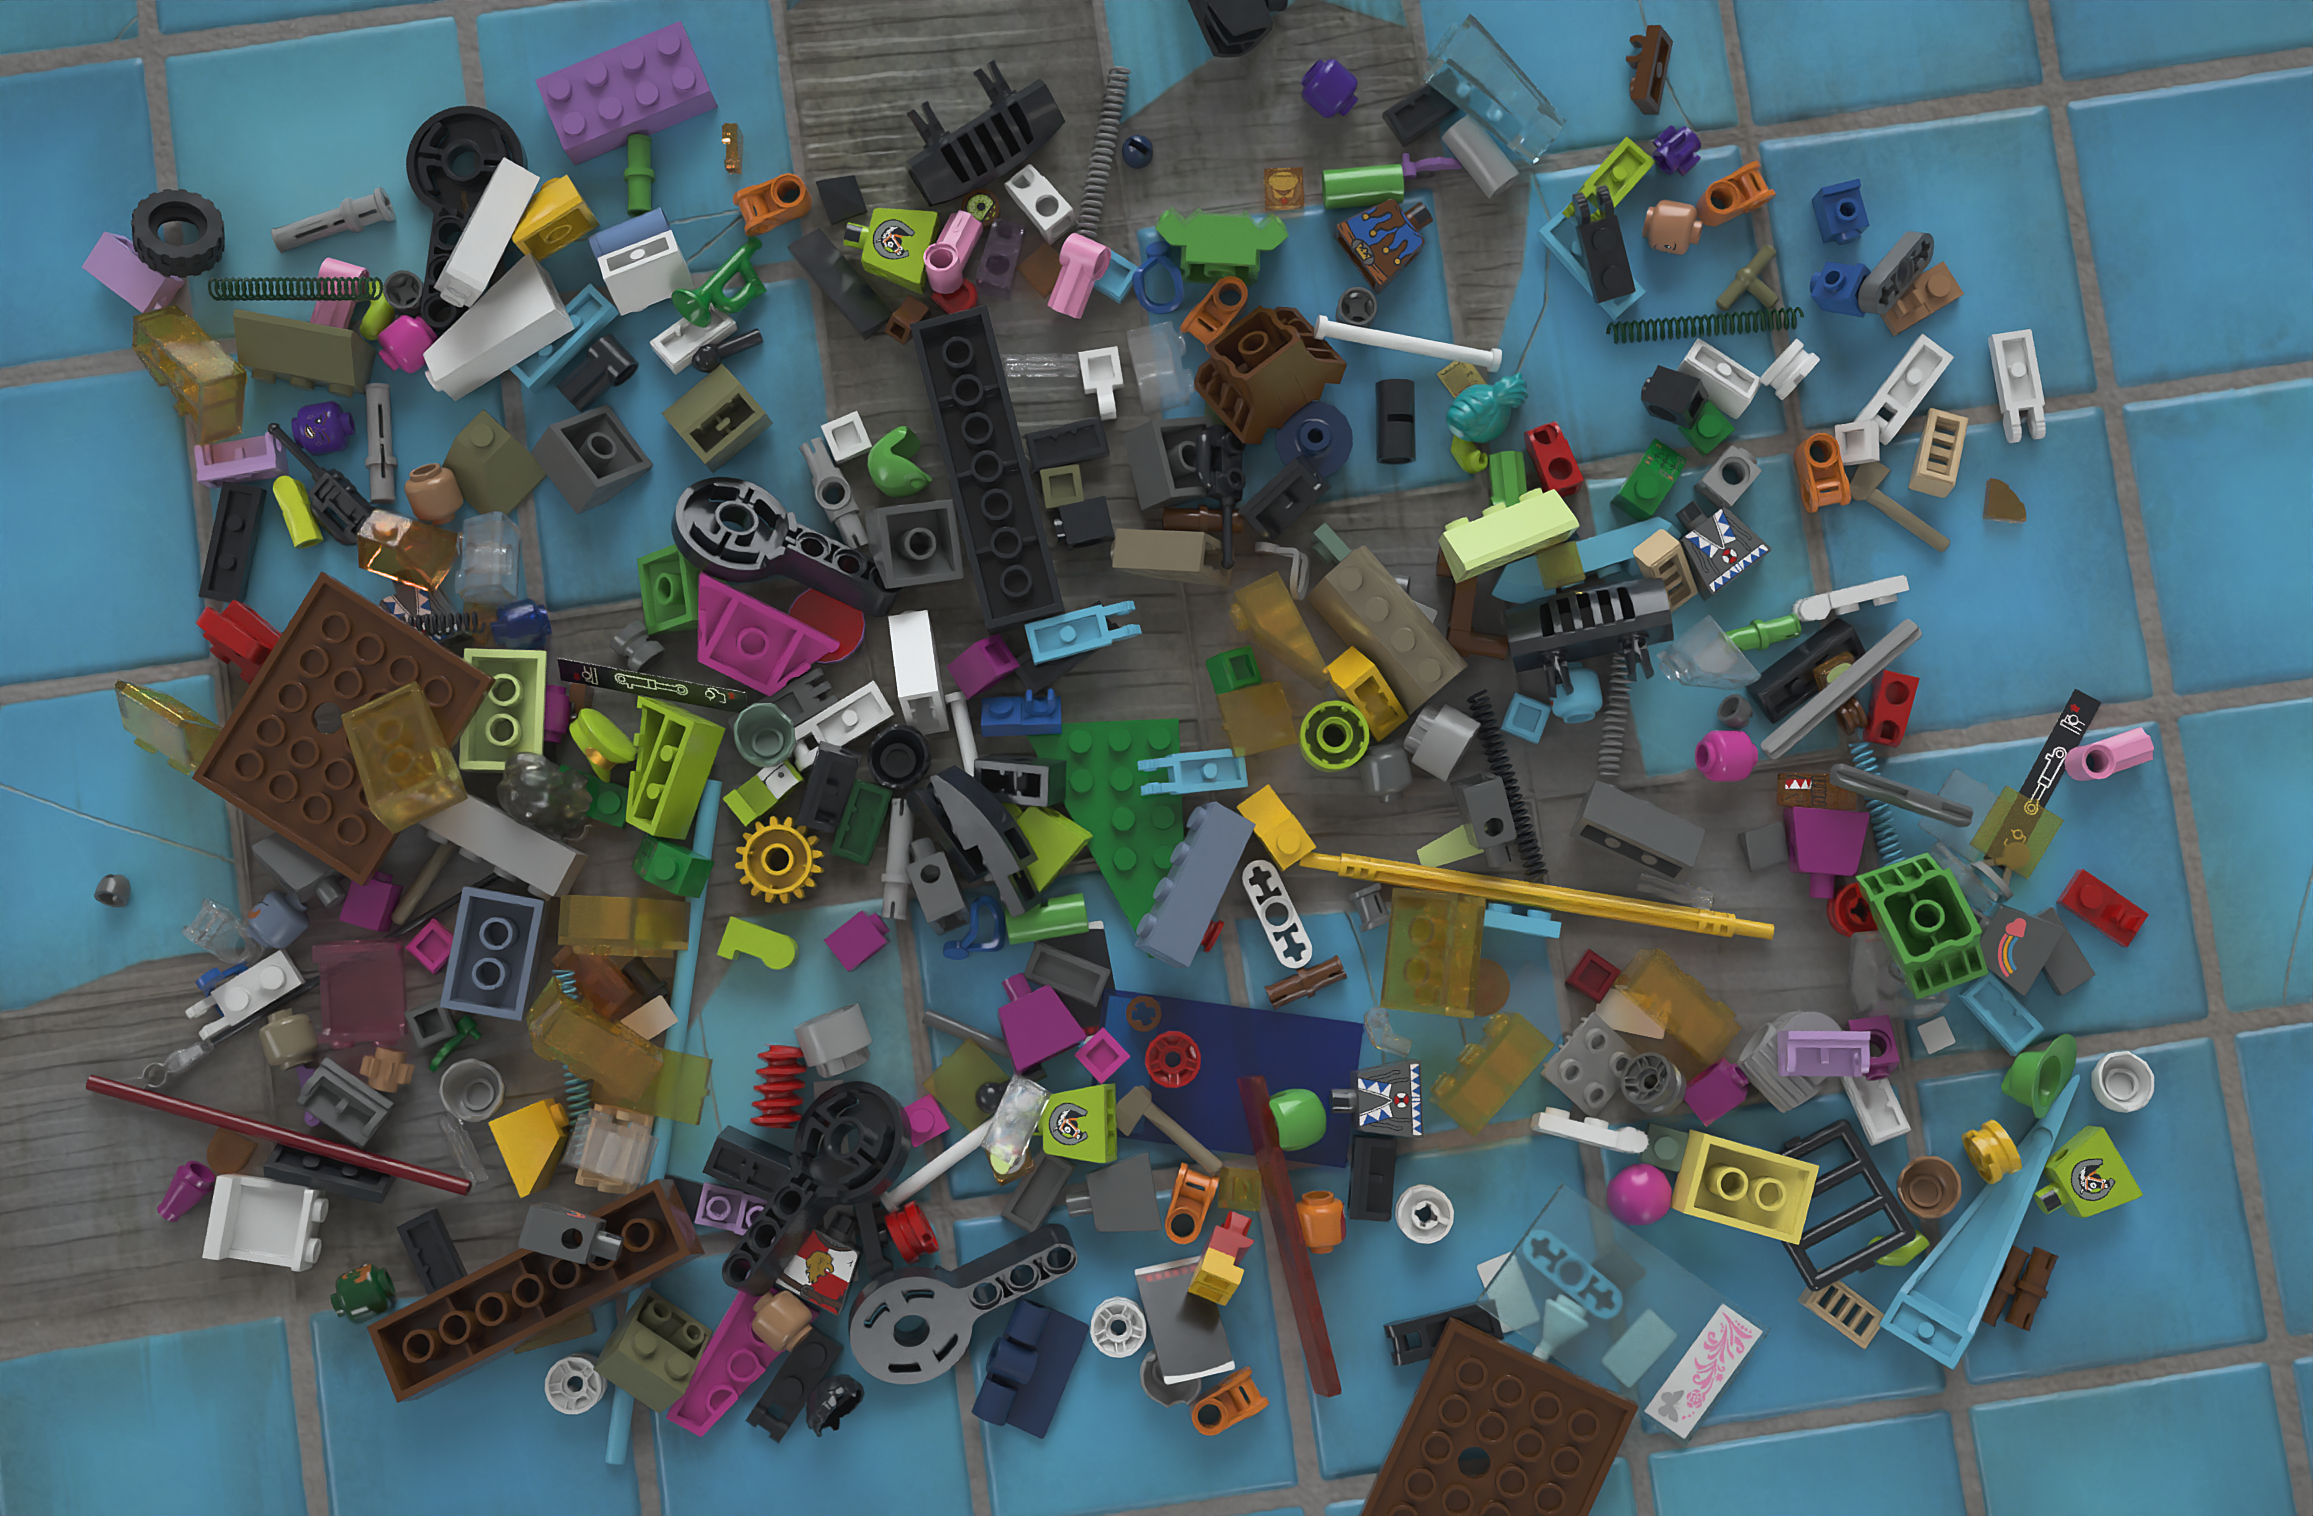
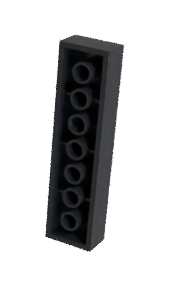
M987 305L910 324L989 635L1023 628L1028 623L1066 614Z

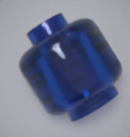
M530 598L499 606L496 609L497 621L489 623L496 646L504 644L507 650H534L541 648L547 643V635L552 634L544 604L537 605Z

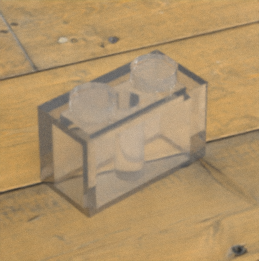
M1172 321L1126 331V343L1143 414L1149 415L1189 405V393L1195 392V384L1191 369H1183L1180 357L1186 354L1182 331L1174 332Z
M589 1109L588 1115L580 1113L575 1121L561 1164L638 1188L642 1187L659 1138L650 1135L652 1128L634 1122H629L627 1128L611 1123L613 1116L593 1109Z

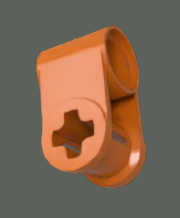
M1756 160L1742 166L1730 175L1715 181L1706 189L1696 203L1697 217L1700 221H1703V224L1713 227L1721 225L1743 213L1751 212L1763 206L1776 196L1774 189L1769 190L1759 172L1761 167L1759 161ZM1710 198L1720 199L1725 209L1721 210L1714 207Z
M790 173L781 174L761 184L743 188L732 196L734 205L739 206L746 223L744 231L747 236L762 235L777 226L801 218L809 212L812 206V197L801 178ZM793 189L800 190V195L796 201L792 203L783 202L786 192Z
M1234 276L1220 279L1206 297L1187 315L1179 330L1183 333H1191L1207 346L1232 327L1244 314L1248 303L1246 284ZM1234 290L1239 293L1241 300L1236 305L1227 306L1220 301V296L1225 291Z
M1817 433L1802 441L1796 447L1794 461L1800 480L1801 498L1806 511L1813 513L1818 510V507L1839 503L1840 506L1849 505L1851 490L1844 471L1837 440L1827 433ZM1811 444H1815L1822 449L1824 453L1822 463L1816 462L1811 458L1809 450ZM1830 490V492L1820 493L1822 491Z
M1181 1163L1164 1221L1165 1231L1172 1241L1178 1244H1188L1198 1237L1207 1210H1209L1220 1178L1219 1174L1209 1176L1188 1169V1164ZM1190 1182L1204 1187V1189L1200 1190L1186 1185V1183ZM1181 1213L1190 1215L1194 1221L1192 1231L1185 1236H1178L1171 1229L1173 1218Z
M1250 1366L1243 1367L1228 1375L1219 1384L1198 1395L1193 1403H1191L1189 1414L1198 1432L1209 1436L1219 1434L1235 1423L1255 1415L1269 1404L1268 1398L1261 1396L1250 1375L1253 1371ZM1240 1386H1242L1249 1398L1248 1400L1244 1399L1241 1391L1239 1390ZM1207 1404H1213L1220 1410L1217 1420L1210 1424H1204L1198 1419L1199 1410Z

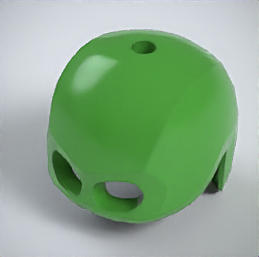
M908 426L897 427L883 436L873 446L868 456L867 466L872 481L883 493L895 498H906L916 495L921 489L930 485L933 480L932 477L908 461L921 447L920 440Z
M1290 1089L1272 1095L1264 1106V1116L1270 1138L1274 1145L1281 1150L1295 1151L1306 1148L1318 1142L1326 1132L1327 1120L1324 1106L1318 1096L1310 1090ZM1276 1127H1278L1279 1136L1276 1133Z

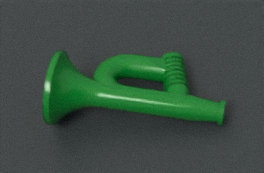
M753 235L750 236L748 241L739 247L699 288L694 290L675 289L671 297L679 313L690 323L704 328L711 323L710 303L720 312L734 314L743 310L753 299L767 292V289L764 288V284L760 281L758 274H756L754 267H752L749 261L757 249L762 248L761 241ZM738 272L746 284L735 296L728 298L723 294V287Z

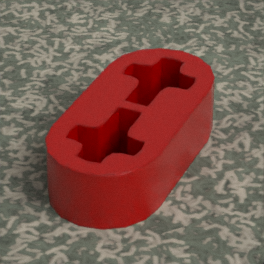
M209 606L204 609L195 622L196 625L258 666L261 665L271 651V648Z

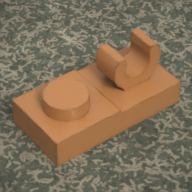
M1943 261L1919 275L1886 314H1880L1892 335L1896 336L1957 300L1964 293Z

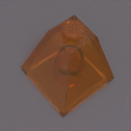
M375 508L357 533L359 568L434 593L469 542V536L433 525L430 522L419 520L398 511Z

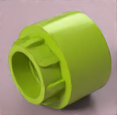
M1327 701L1315 706L1304 718L1298 733V744L1303 757L1310 765L1324 772H1340L1350 768L1363 756L1369 743V727L1365 717L1356 707L1343 701ZM1330 726L1339 728L1344 734L1343 744L1339 747L1327 745L1323 740L1325 728Z

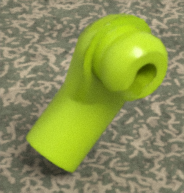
M378 281L375 282L376 293L374 297L379 294L380 285ZM372 282L369 283V293L371 295L373 291ZM384 293L376 301L369 300L371 305L362 319L359 329L361 335L367 340H377L378 335L392 323L395 317V309L387 302Z
M1456 435L1453 436L1450 450L1460 467L1472 474L1483 471L1488 465L1486 453H1481L1472 441H1465Z
M1916 1229L1914 1241L1875 1262L1887 1266H1905L1930 1246V1243ZM1884 1236L1874 1237L1868 1245L1880 1240Z

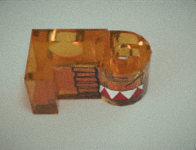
M1777 774L1776 806L1852 811L1856 810V793L1832 785L1829 782L1830 774Z

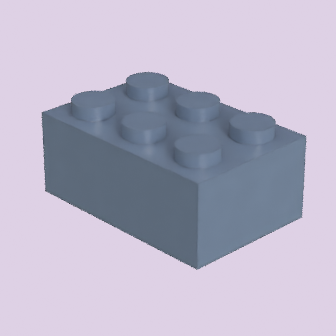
M464 886L440 1007L518 1021L529 1019L552 900L547 901L531 896Z

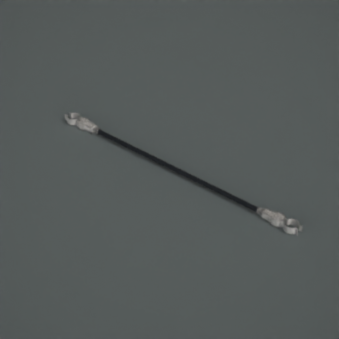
M584 815L581 819L574 816L564 821L561 831L554 829L546 833L564 843L568 840L577 842L583 840L588 834V828L593 826L586 825L583 834L577 839L563 838L561 834L566 832V826L571 820L580 819L585 821L588 817ZM492 873L472 886L484 888L501 878V876ZM462 891L219 1035L204 1041H197L187 1048L177 1049L167 1056L164 1064H149L144 1069L143 1077L138 1079H147L151 1068L158 1064L168 1066L170 1071L166 1072L165 1079L160 1085L146 1084L143 1089L167 1085L171 1079V1073L178 1075L189 1071L196 1062L208 1056L211 1050L217 1047V1044L457 904L461 900Z

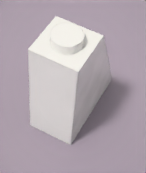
M910 610L900 615L888 616L898 698L906 724L919 730L922 735L949 731L934 633L928 610Z

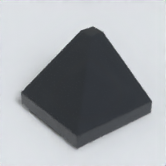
M855 175L816 181L831 225L868 213Z

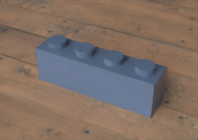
M1216 801L1201 804V806L1193 810L1187 822V827L1190 828L1184 842H1180L1171 855L1170 862L1173 865L1167 878L1164 877L1158 883L1154 891L1153 898L1156 901L1150 914L1147 913L1143 916L1137 927L1136 934L1139 937L1135 947L1174 968L1190 967L1256 825L1255 823Z

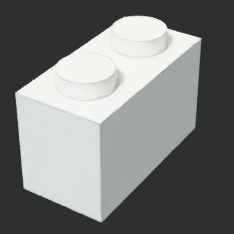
M672 230L598 257L603 279L621 316L630 312L642 311L651 304L672 298L671 295L675 289L691 290L695 288L688 266Z

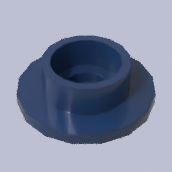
M1321 401L1307 403L1284 422L1283 428L1277 429L1275 434L1276 451L1285 466L1294 458L1304 455L1324 478L1336 473L1347 462L1353 447L1352 429L1346 416L1335 406ZM1318 432L1322 437V441L1312 443L1308 439V434Z

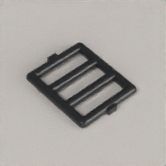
M1839 1119L1803 1139L1797 1136L1783 1144L1784 1149L1776 1152V1154L1798 1160L1840 1138L1852 1160L1817 1177L1811 1199L1859 1174H1862L1874 1194L1804 1231L1799 1245L1780 1240L1805 1284L1814 1292L1820 1291L1855 1271L1861 1274L1876 1266L1874 1261L1905 1246L1916 1238L1914 1228L1851 1124L1846 1119ZM1884 1210L1896 1230L1895 1232L1817 1272L1805 1251L1806 1249L1876 1212Z

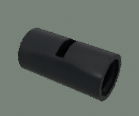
M1408 379L1378 381L1375 383L1376 460L1378 463L1388 465L1415 462V382Z

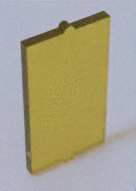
M604 1035L598 1064L593 1066L596 1074L590 1100L699 1125L705 1096L710 1094L707 1086L713 1059Z

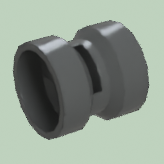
M400 270L392 273L386 279L383 287V293L387 302L401 315H408L413 319L416 316L422 317L421 302L424 282L410 271Z
M1364 287L1349 288L1341 295L1335 314L1336 322L1370 328L1377 312L1375 296Z
M640 620L626 626L610 642V647L617 655L629 658L627 667L632 672L637 673L648 671L666 653V650L658 641H650L648 629Z

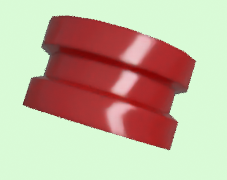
M1858 882L1842 885L1834 891V899H1828L1826 904V915L1832 928L1847 938H1867L1876 935L1879 929L1873 919L1869 904L1861 895ZM1857 903H1860L1864 908V913L1861 917L1851 914V908H1855Z
M1167 1031L1157 1035L1150 1042L1146 1050L1145 1065L1148 1074L1156 1083L1168 1088H1178L1187 1085L1196 1077L1201 1066V1054L1198 1045L1190 1036L1180 1031ZM1172 1051L1177 1052L1181 1057L1180 1064L1174 1067L1168 1066L1165 1062L1166 1055Z
M915 1200L906 1204L903 1211L897 1213L894 1210L885 1215V1221L892 1239L909 1266L919 1262L921 1255L925 1253L932 1255L940 1250L932 1227Z

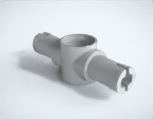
M819 437L811 440L816 450L815 453L812 452L807 442L802 444L799 450L803 454L813 475L811 483L815 489L816 499L826 512L830 523L836 524L846 546L859 551L855 542L857 538L863 550L868 548V536L857 515L860 510L855 502L854 492L844 479L840 468L834 467L824 446L823 439ZM838 487L845 490V497L840 503L833 505L826 502V494L832 488Z

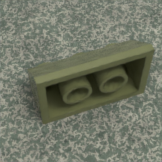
M234 309L233 322L238 364L252 373V379L269 384H275L276 378L290 381V386L306 391H314L315 386L329 388L328 393L344 398H352L353 393L366 395L364 387L370 384L377 350L353 330Z

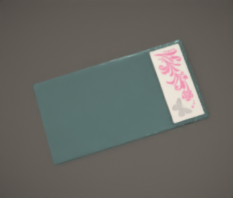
M1563 1182L1556 1189L1553 1196L1475 1302L1479 1307L1583 1378L1636 1401L1639 1406L1636 1412L1637 1415L1684 1447L1691 1441L1771 1331V1328Z

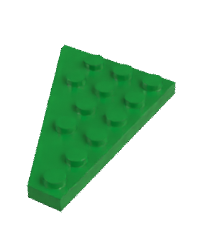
M1179 718L1062 723V734L1026 735L1038 758L1067 760L1066 795L1063 803L1074 823L1093 835L1086 845L1136 933L1141 919L1145 914H1150L1156 901L1153 898V894L1158 883L1164 877L1167 878L1173 865L1170 862V858L1174 849L1180 842H1184L1182 794L1141 795L1140 786L1153 782L1169 783L1167 768L1150 772L1138 771L1137 762L1166 758L1167 755L1180 753ZM1147 953L1149 958H1155Z

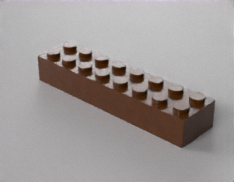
M656 1179L588 1214L607 1221L605 1232L624 1237L623 1248L617 1261L596 1256L593 1262L580 1264L521 1248L367 1326L397 1403L418 1400L704 1255L703 1247L674 1181L670 1179ZM576 1230L574 1238L581 1245L583 1236L579 1230Z

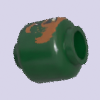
M368 1263L340 1275L335 1283L336 1293L330 1295L332 1306L338 1317L346 1315L352 1323L362 1324L388 1312L391 1308V1299L396 1297V1290L386 1268L378 1269L374 1264Z

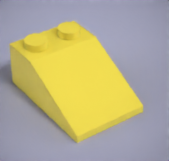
M1690 1129L1670 1207L1685 1214L1799 1245L1819 1166Z

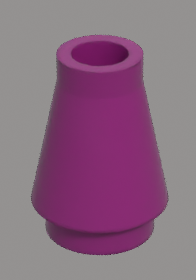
M188 1161L185 1165L179 1166L162 1202L157 1207L160 1216L170 1222H177L184 1213L213 1190L214 1173L207 1166L197 1161Z

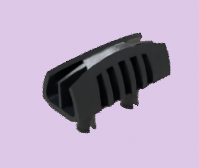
M1188 0L1213 56L1221 58L1241 57L1254 49L1272 30L1273 21L1269 12L1284 11L1288 5V0Z
M992 60L987 64L993 82L981 68L973 73L992 102L989 106L990 110L952 133L950 131L945 132L928 101L921 105L928 124L924 122L914 109L907 113L908 118L910 117L926 145L923 146L924 150L907 160L904 166L929 207L966 195L1003 176L1037 151L1065 123L1064 117L1048 87L1041 79L1036 80L1019 92L1016 89L1012 91L997 67L996 61Z
M1662 578L1637 579L1577 589L1541 598L1503 611L1516 673L1543 667L1548 687L1547 693L1552 698H1557L1558 679L1561 680L1567 696L1574 691L1567 662L1623 651L1628 679L1637 682V663H1640L1646 679L1654 675L1647 646L1674 640L1671 611Z

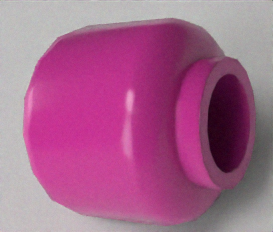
M402 315L378 335V342L383 349L377 354L393 372L400 368L404 372L412 374L426 364L423 353L439 338L420 316H416L413 319L411 316Z
M1738 730L1710 731L1698 742L1695 749L1697 769L1708 780L1715 782L1742 781L1749 776L1752 768L1756 766L1758 761L1756 746L1752 744L1750 737L1745 732Z

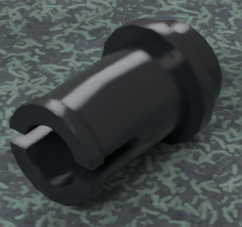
M640 955L628 962L620 971L642 996L640 1001L643 1005L659 995L665 999L670 994L666 988L668 983L666 981L661 982Z

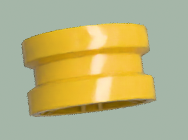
M1991 1119L1983 1123L1978 1131L1971 1129L1962 1134V1144L1971 1163L1988 1184L1993 1185L2002 1180V1175L2005 1173L2014 1174L2022 1169L2021 1158L2013 1141L2003 1127L1995 1120Z

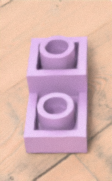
M704 1182L695 1223L734 1231V1234L744 1236L768 1201L740 1189Z

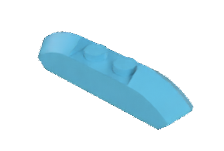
M1654 517L1509 563L1501 571L1491 595L1505 601L1525 604L1556 595V586L1558 585L1564 591L1584 584L1583 577L1597 573L1599 579L1620 573L1622 572L1621 565H1624L1630 575L1634 576L1642 573L1633 555L1634 548L1660 529L1667 531L1676 540H1679L1681 533L1672 523L1660 517Z

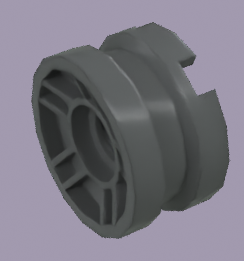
M1645 1052L1637 1055L1627 1064L1621 1078V1088L1626 1099L1651 1116H1662L1671 1113L1683 1100L1687 1087L1685 1075L1680 1068L1657 1052Z

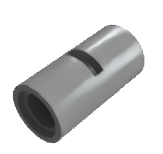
M1473 113L1460 119L1443 135L1442 140L1489 200L1499 196L1520 177V173Z

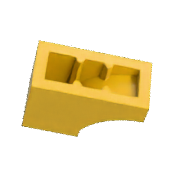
M1351 646L1322 670L1338 696L1344 702L1356 707L1363 714L1369 727V733L1376 741L1380 742L1409 718L1376 665L1355 647Z
M1269 784L1236 806L1242 817L1256 824L1252 832L1281 872L1316 848L1296 817L1286 808Z

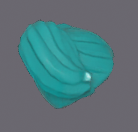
M1521 372L1516 373L1512 377H1503L1494 386L1475 384L1463 390L1454 399L1453 404L1450 405L1449 411L1446 413V423L1450 431L1462 440L1477 443H1487L1500 436L1510 424L1511 408H1517V406L1525 404V399L1529 396L1526 390L1527 383L1522 380L1523 375Z

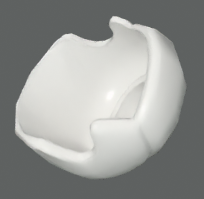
M2129 1051L2109 1053L2099 1060L2092 1071L2091 1089L2097 1101L2106 1108L2116 1112L2128 1113L2139 1110L2149 1103L2154 1093V1074L2144 1060Z

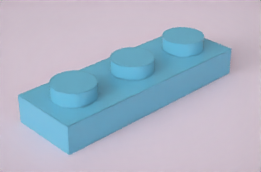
M1564 208L1538 231L1537 236L1593 297L1575 228L1578 225L1576 216H1571L1568 219L1562 214L1565 210ZM1634 278L1636 292L1599 303L1614 321L1646 293Z
M590 283L565 306L575 329L509 368L535 395L619 314V311Z

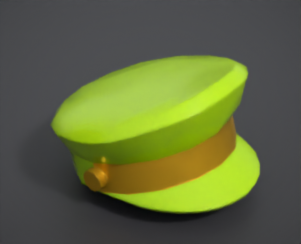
M589 708L581 709L578 718L570 724L569 730L574 741L586 755L593 770L602 781L610 782L611 769L616 764H625L637 759L638 749L636 746H633V742L600 712Z

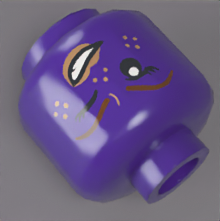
M335 401L305 405L298 410L297 417L292 418L291 421L292 433L296 444L301 449L305 448L307 453L312 456L342 452L349 446L350 436L356 434L352 414L344 412Z

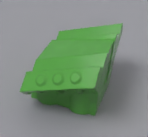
M1172 206L1159 216L1155 227L1170 245L1181 247L1180 272L1184 283L1216 284L1224 277L1234 276L1241 279L1246 286L1252 287V284L1258 282L1260 253L1272 251L1289 236L1284 222L1279 216H1275L1273 212L1257 223L1246 210L1240 215L1204 213L1198 207L1190 216L1184 219Z
M1926 852L1856 876L1861 895L1869 904L1873 919L1893 960L1902 971L1907 988L1916 1000L1989 974L1980 946L1982 930L1950 867L1942 870L1929 853Z

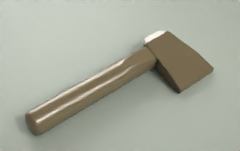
M1878 461L1857 465L1849 481L1851 497L1856 501L1866 500L1937 551L1944 552L1950 545V540L1876 489L1891 471Z
M424 826L421 827V829H423V830H425V831L427 830L426 827H424ZM450 840L447 845L439 844L391 914L390 918L394 923L398 925L405 924L456 848L461 846Z
M1143 1085L1134 1087L1116 1104L1117 1128L1129 1137L1144 1115L1209 1173L1217 1175L1221 1172L1223 1162L1152 1102V1093Z

